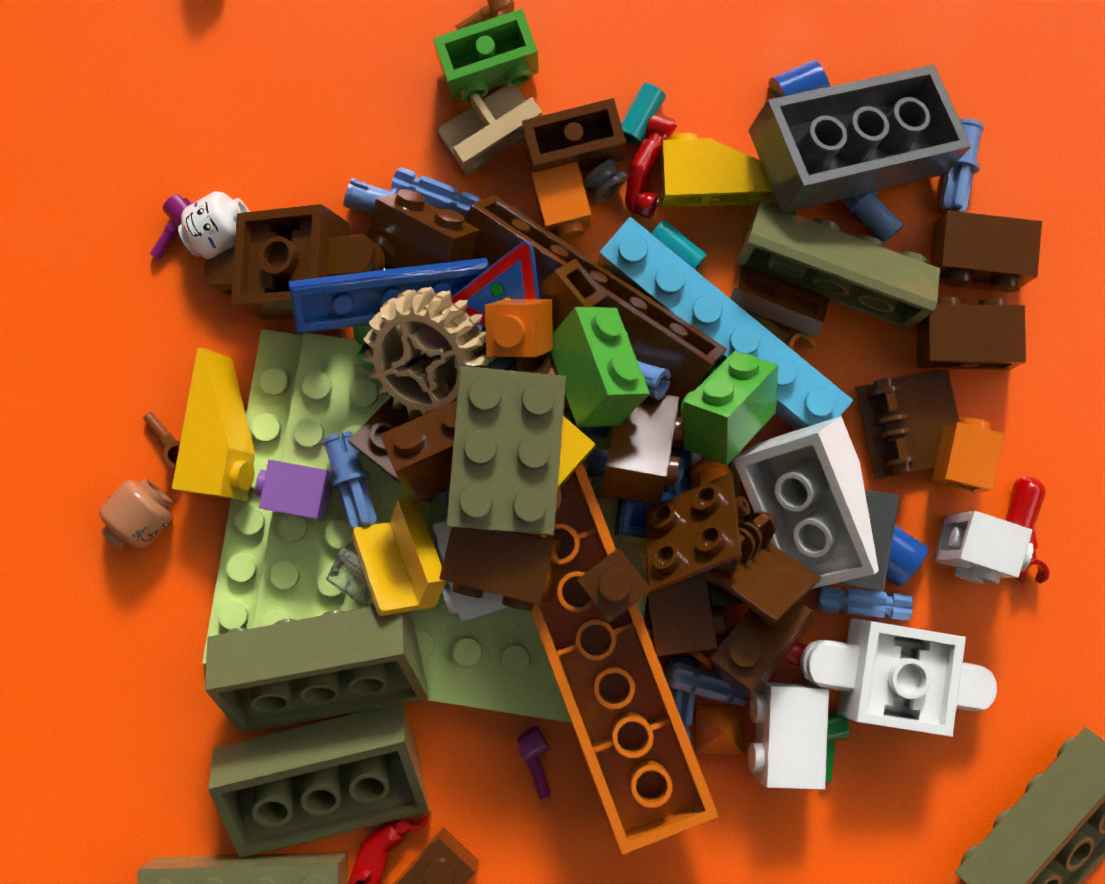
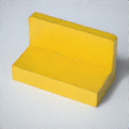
M409 498L399 499L390 522L356 527L352 533V539L375 608L380 616L436 607L447 582L439 579L442 565L419 503L412 506Z

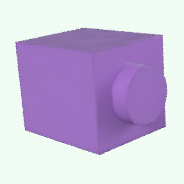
M268 459L267 469H261L255 485V497L260 499V509L326 521L332 492L331 482L334 480L332 472L325 469Z

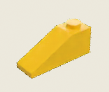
M692 133L676 134L671 136L670 140L662 141L659 157L662 208L760 204V202L765 204L777 202L760 160L713 139H698V136Z
M197 348L172 489L200 495L247 501L249 489L255 476L253 467L255 450L233 359L205 348Z

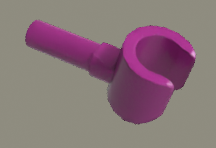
M175 194L164 203L162 210L171 221L166 225L164 232L151 250L150 254L160 260L175 235L179 233L178 226L181 224L182 212L191 204L187 198H182L180 195Z
M533 726L519 735L517 743L521 756L531 770L538 796L542 799L550 796V791L538 756L550 748L539 728Z

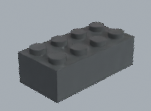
M935 65L769 99L748 129L782 213L945 175L972 147Z

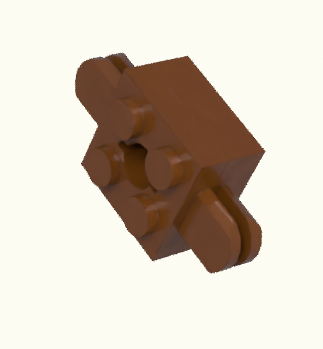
M317 204L237 213L235 247L229 248L211 259H206L204 273L209 285L226 294H232L231 306L260 320L294 318L289 281L380 271L384 269L385 256L380 245L363 234L349 235V222L324 205Z

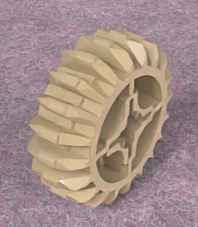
M423 287L417 292L414 289L406 290L399 294L398 298H391L382 305L383 307L380 308V312L375 314L372 320L369 321L372 330L368 331L363 339L371 349L366 351L362 359L373 363L375 367L371 370L368 378L379 379L383 386L378 395L390 394L394 398L392 410L401 409L403 406H406L409 419L418 418L422 414L425 415L457 400L460 366L493 369L489 363L495 357L486 356V332H480L477 327L482 315L475 314L470 317L466 313L468 300H459L452 304L450 290L435 294L432 287ZM455 356H456L457 366H458L457 380L455 379V376H454V375L457 373V370H456V367H455V363H454Z

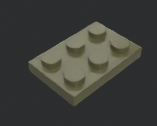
M460 366L446 527L554 535L566 376Z

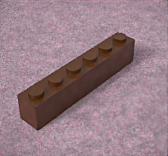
M491 195L471 204L464 222L480 229L472 259L487 258L490 267L523 241H529L533 244L539 286L556 269L576 258L607 295L596 307L617 308L636 359L670 371L671 377L669 379H661L670 381L665 395L679 397L678 406L681 407L685 396L702 384L709 377L712 369L718 366L727 348L497 196Z

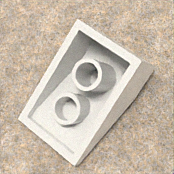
M841 416L759 442L733 459L754 512H768L776 519V532L770 543L822 577L820 582L812 589L874 575L879 571L860 461Z

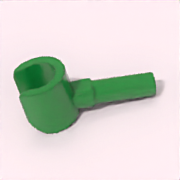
M837 712L828 713L826 782H832L835 752L834 741L849 739L850 737L847 718L838 715Z

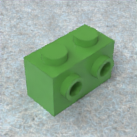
M523 8L433 38L438 62L452 102L459 99L471 101L470 96L474 93H477L481 98L488 93L489 89L504 84L509 87L519 86L528 82L534 74L539 73L538 51Z
M575 307L554 331L553 350L550 352L558 375L566 376L565 394L577 427L619 426L650 395L644 375L641 372L617 308Z
M734 351L720 366L714 367L709 377L694 391L689 392L682 402L680 416L684 424V449L728 465L776 413L778 365L758 359L751 354Z

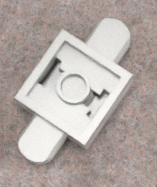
M850 618L847 643L831 640L813 641L803 650L800 659L801 670L808 681L822 688L840 690L837 714L861 723L952 737L956 709L976 712L986 710L994 702L997 694V682L993 673L983 666L963 662L966 637Z

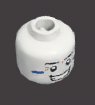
M212 192L183 210L181 224L178 226L180 238L192 255L211 259L223 251L235 247L237 213L250 211L241 199L236 198L233 200L223 192Z

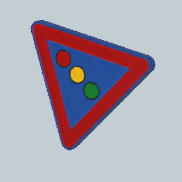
M523 241L455 293L451 297L452 304L459 300H468L466 313L470 317L475 314L482 315L479 325L485 327V304L503 299H540L533 244L529 241Z

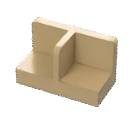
M505 85L483 100L477 93H474L470 96L471 108L439 127V136L466 176H469L522 142L523 120L543 116L541 109L531 97L526 100L517 86L509 87Z

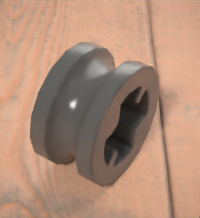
M613 158L601 163L583 181L585 191H593L594 196L592 199L596 204L612 196L628 179V175L625 172L619 173L616 170L617 162Z

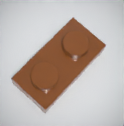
M742 265L730 296L732 301L750 315L763 316L782 324L792 332H802L816 338L824 324L829 299L745 265Z

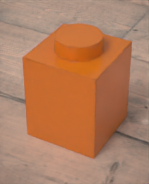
M578 162L532 172V186L543 228L562 240L581 236L584 233V229L591 226V211Z
M503 299L485 304L486 356L538 357L553 350L552 299Z
M962 417L960 422L943 427L932 482L974 493L992 491L994 489L1005 433L989 430V422L970 417Z

